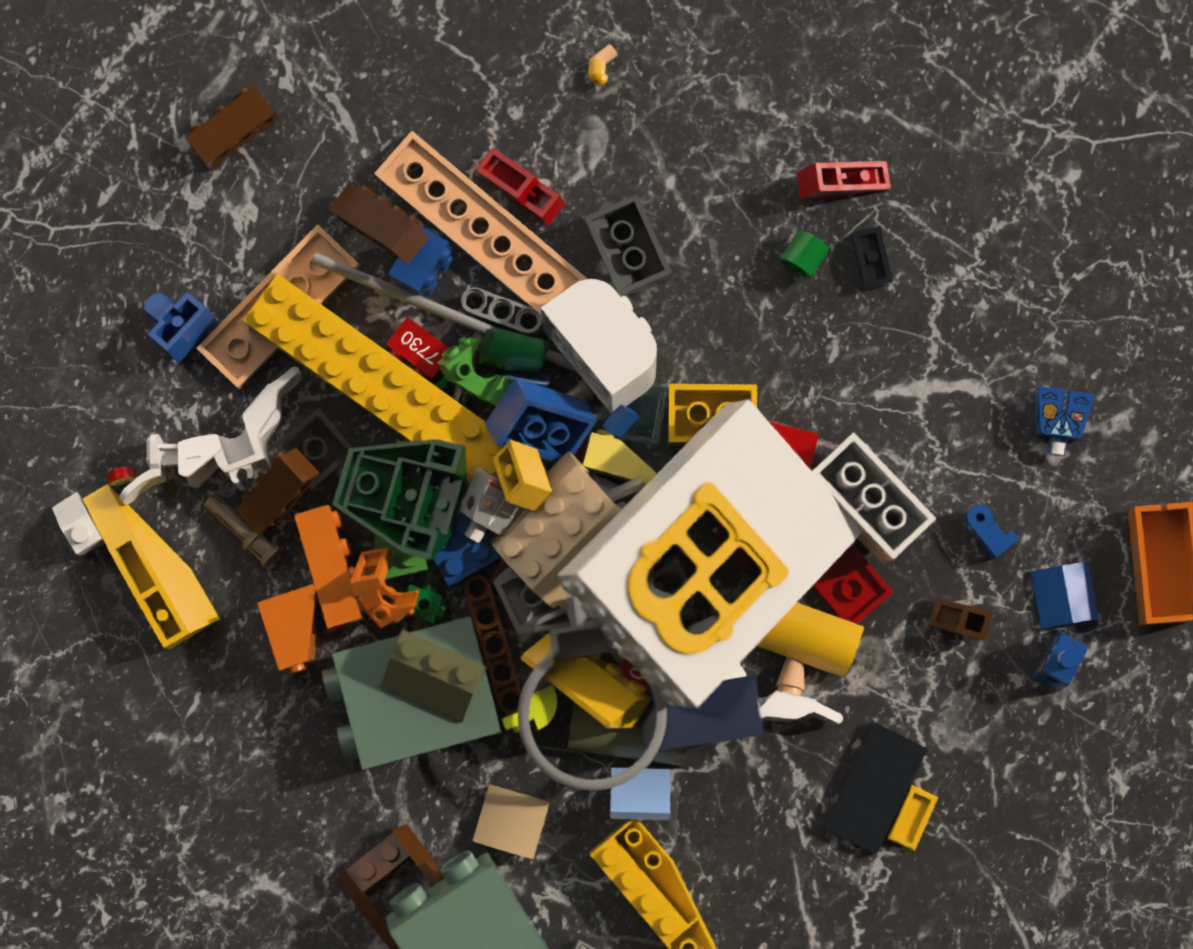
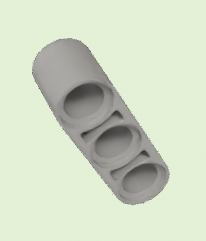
M469 288L462 295L461 303L463 310L472 318L483 319L488 324L491 322L499 328L529 337H535L542 329L541 315L534 308L480 288ZM473 296L480 297L483 300L481 307L478 309L469 308L467 306L469 298ZM505 306L510 310V314L505 319H498L494 316L496 308ZM526 316H532L537 320V324L532 329H525L521 326L522 319Z

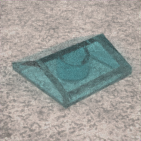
M652 385L647 392L626 407L633 409L640 417L621 438L615 435L613 438L635 444L658 445L669 388Z

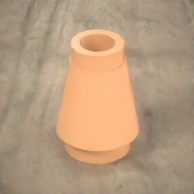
M786 657L776 683L778 691L801 696V692H804V663Z

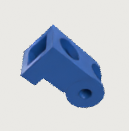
M976 505L965 516L967 528L993 560L1019 540L1012 530L1006 535L1003 533L995 521H993L991 510L986 506Z

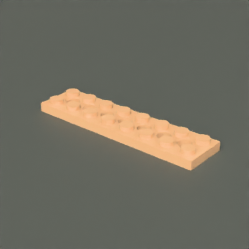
M413 131L407 135L374 173L381 182L529 307L537 310L540 315L542 306L575 283L587 279ZM411 165H420L423 168L422 176L417 179L410 178L407 175L408 168ZM434 183H441L445 187V192L440 197H433L429 194L430 186ZM462 201L466 204L467 210L463 215L456 216L451 213L450 208L454 202ZM485 220L489 224L488 230L484 234L475 233L472 230V225L475 221ZM499 238H506L510 241L511 246L508 251L500 253L494 248L495 241ZM522 256L529 257L533 262L532 267L527 271H520L516 267L518 258ZM542 275H550L555 282L552 288L544 290L538 286V279Z

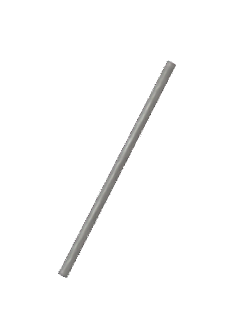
M315 253L312 260L314 265L485 335L486 329L497 328L321 254ZM548 349L546 361L577 373L562 354Z

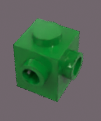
M423 584L422 588L409 585L407 592L419 590L414 613L410 616L434 625L437 619L443 620L448 604L443 603L445 597L439 595L440 589L428 584Z

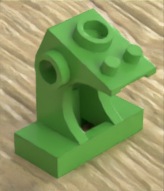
M464 337L458 340L460 345L447 349L442 354L443 359L437 362V365L446 380L469 393L477 401L496 407L512 381L504 376L484 371L482 376H478L473 370L472 357L481 341L470 337L467 339Z

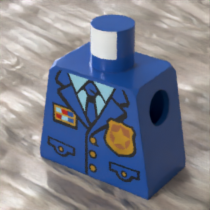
M1041 386L1034 390L1036 436L1050 438L1049 455L1065 456L1067 441L1077 442L1082 438L1094 394Z
M1057 629L1032 679L1056 692L1061 691L1071 683L1088 647L1079 640Z

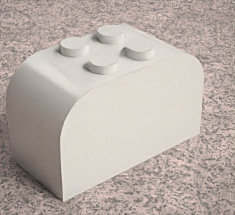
M586 279L575 283L541 307L542 329L612 414L621 404L624 406L629 405L647 392L653 385L656 378L657 346L653 335L650 333L652 331L650 325L643 317L638 318L633 312L634 308L626 296L620 297L615 289L604 281Z
M852 433L812 471L863 530L858 539L869 551L885 563L894 560L936 520L928 509L855 433Z

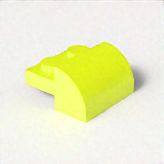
M553 685L539 690L532 695L529 707V724L531 720H535L538 730L546 727L556 714L558 698ZM518 712L502 719L506 730L513 729L514 733L520 732Z

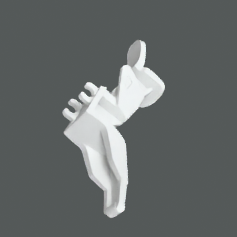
M292 367L274 382L268 383L242 414L245 429L236 438L229 439L216 434L185 439L178 442V444H164L159 434L150 435L147 438V465L150 467V470L141 474L127 485L121 492L119 499L125 505L130 504L148 488L166 482V467L178 466L179 475L187 477L188 485L193 488H199L218 468L236 484L240 491H245L243 480L247 477L253 479V484L256 486L258 483L255 480L258 477V473L271 468L266 446L282 419V398L302 380V373L299 368Z
M715 615L688 627L685 631L693 635L703 634L709 630L719 617ZM739 663L724 680L744 677L746 672ZM774 691L767 697H759L762 721L789 723L806 715L813 716L831 725H837L843 721L841 713L816 702V699L780 691Z

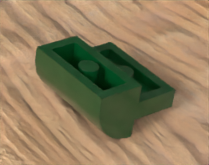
M498 328L486 329L484 341L480 342L474 354L480 355L479 364L534 377L543 366L550 342Z

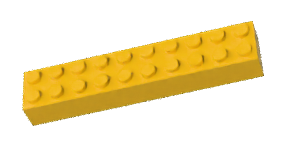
M277 273L243 319L249 328L408 442L439 439L464 445L466 449L468 485H470L477 467L494 476L497 474L492 458L502 449V446L496 445L484 420Z

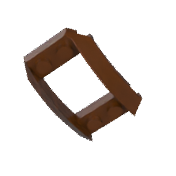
M408 824L391 830L393 832L349 868L344 867L337 878L360 912L389 949L400 948L389 932L387 920L367 893L411 858L432 886L445 879L440 872L441 868L418 840Z

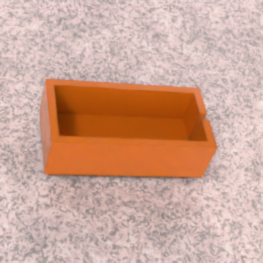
M1193 502L1171 503L1163 506L1161 504L1134 506L1127 509L1139 625L1193 621Z
M325 505L295 514V520L327 629L334 631L367 621L365 615L367 612L359 592L353 593L350 585L355 568L354 566L351 567L349 558L353 557L349 540L343 538L341 530L345 529L341 513H338V510H334L331 506Z

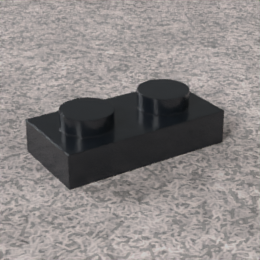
M881 227L852 232L851 237L864 290L892 284L893 278Z

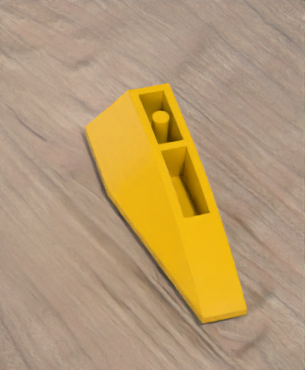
M107 484L84 497L83 501L115 563L163 648L171 649L219 621L220 618L192 569L128 504L125 505L119 499L120 495Z
M630 819L589 852L591 857L669 949H717L674 861L638 819Z

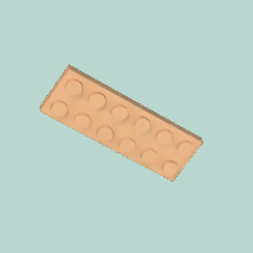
M318 224L197 347L238 389L279 349L249 328L243 321L277 273L322 305L348 278L312 264L315 253L354 269L360 266Z

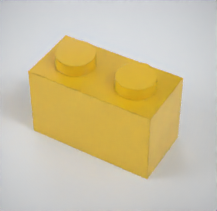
M509 440L492 458L506 502L534 511L552 492L536 448Z

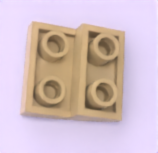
M489 784L473 842L534 859L550 802Z

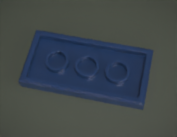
M750 675L723 680L698 707L671 706L666 702V729L658 752L764 735L756 676ZM653 692L645 693L652 700L641 715L646 750L653 739L657 721Z

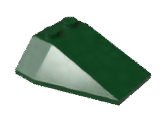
M432 439L349 448L332 505L404 554L432 561L451 538L466 487L465 446Z

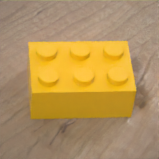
M669 384L668 446H685L725 404L749 399L757 408V385Z

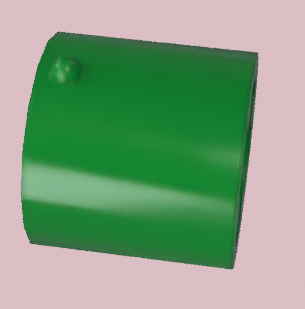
M798 230L784 253L780 254V261L796 274L811 279L813 276H816V270L830 249L816 236L804 230Z

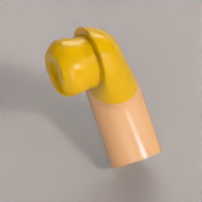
M610 44L589 60L588 77L596 86H602L607 82L608 76L605 74V66L618 55Z

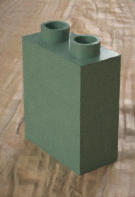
M471 616L411 632L416 636L486 666ZM400 636L334 653L332 655L335 667L322 670L323 681L330 704L345 701L350 721L349 725L337 728L342 754L346 762L360 759L362 770L503 732L487 669L463 722L381 686L390 657Z
M471 851L458 854L440 869L445 878L444 880L425 892L419 883L413 884L399 892L389 902L394 912L386 916L390 934L400 949H549L487 852L476 859Z

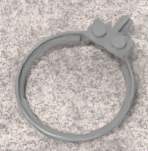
M576 596L568 597L566 602L570 627L549 631L551 650L533 669L525 682L518 705V726L521 739L529 756L550 778L575 789L605 790L622 785L633 779L653 760L665 734L667 722L666 702L661 697L660 693L662 691L657 685L648 682L655 698L657 711L653 739L644 755L634 765L618 775L597 780L580 779L561 772L545 759L537 748L531 734L529 707L538 682L546 671L554 665L550 659L553 658V661L612 652V649H616L617 656L631 663L640 672L642 671L636 662L632 663L621 653L622 647L617 642L610 640L601 631L603 626L600 623L588 624L587 615L581 608L583 604Z

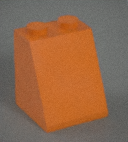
M314 584L258 602L279 671L288 672V675L309 670L307 665L314 663L321 607Z

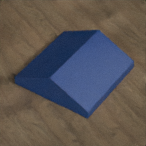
M1088 561L1030 571L1041 629L1099 619Z

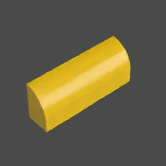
M796 602L756 646L846 678L864 627Z

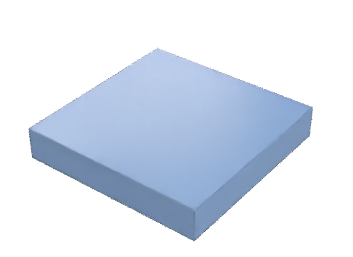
M611 768V777L624 772L628 768ZM644 769L628 782L611 788L610 819L670 820V769Z

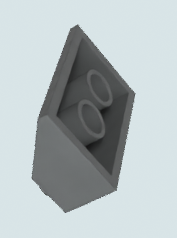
M637 194L584 217L620 297L645 291L672 279L671 268Z

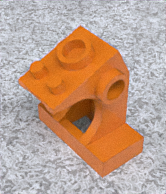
M389 547L361 552L350 582L353 593H360L367 615L381 628L389 623L395 624L399 622L406 613L409 616L412 615L419 595V590L398 593L384 582L392 560ZM383 595H388L390 599L385 598Z

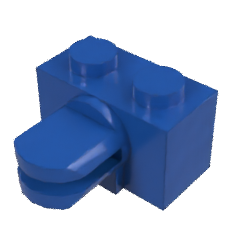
M188 292L177 303H174L164 294L156 293L147 299L144 306L147 316L156 323V326L148 333V336L177 363L189 353L217 322L211 312Z

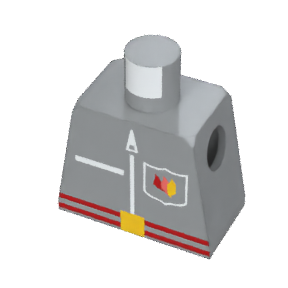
M477 467L460 507V511L472 520L464 534L480 543L487 529L499 535H504L525 509L524 507L506 502L499 478L480 467Z

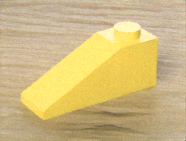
M597 430V433L592 432L589 435L581 463L588 471L626 482L641 476L645 486L656 476L657 473L621 440L613 438V434L604 430Z

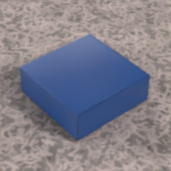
M621 404L602 426L608 433L621 438L640 416L633 409Z

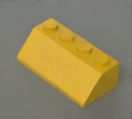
M549 633L523 653L520 658L533 669L551 650ZM601 653L554 661L553 658L550 659L554 665L546 671L543 677L607 728H634L652 700L651 697L644 693L646 689L634 680H627L622 676L623 671L618 666L604 662L600 658L602 656Z

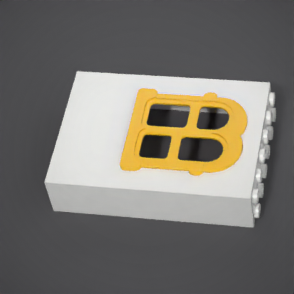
M748 399L725 404L557 576L563 582L561 586L564 591L572 597L576 596L583 604L581 608L584 613L592 619L596 618L603 626L601 631L612 641L616 640L622 647L621 653L632 663H637L642 669L640 673L643 678L650 684L655 683L662 691L660 695L665 702L671 706L698 707L858 538L863 530ZM706 510L710 511L729 532V538L709 558L705 557L686 535L687 529ZM677 544L697 566V571L673 596L665 599L658 598L647 587V572L671 545ZM742 547L760 567L761 574L730 605L711 586L709 577L736 548ZM695 591L701 592L719 613V619L709 630L700 635L689 634L685 631L679 619L682 605Z

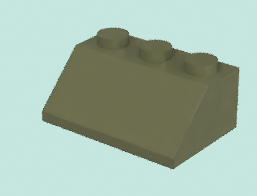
M402 630L390 657L381 686L463 722L487 667Z

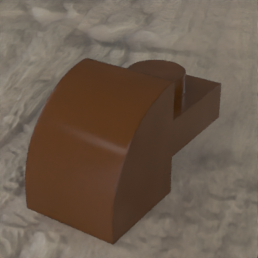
M937 597L929 626L957 634L964 638L985 642L994 613Z

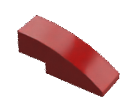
M494 148L489 151L475 169L477 173L547 226L552 223L566 205L559 194L538 181L533 174Z

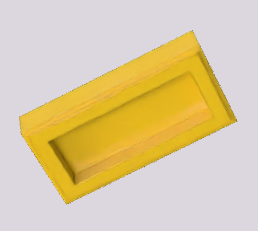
M910 785L887 839L915 851L938 797Z

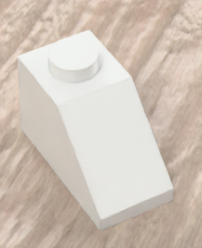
M78 492L52 507L63 534L77 555L84 557L105 543Z

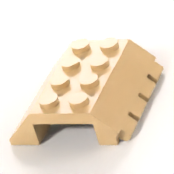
M570 451L546 473L552 491L550 495L534 511L525 508L504 535H499L492 530L488 533L494 549L526 585L553 609L559 605L564 611L568 609L566 598L572 596L564 591L561 586L563 582L557 575L622 510L587 474L589 471Z

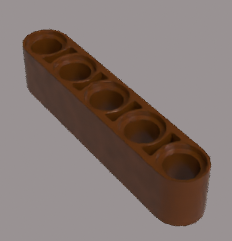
M474 575L465 583V596L497 704L501 711L512 715L518 712V707L514 710H508L503 705V699L506 694L515 693L520 700L522 688L492 587L484 576ZM476 581H481L486 585V592L480 597H475L470 593V587ZM484 609H490L494 613V621L489 625H482L478 620L479 613ZM492 637H499L503 642V647L498 653H490L487 650V641ZM507 665L510 668L511 676L507 681L501 682L496 679L495 670L498 666Z

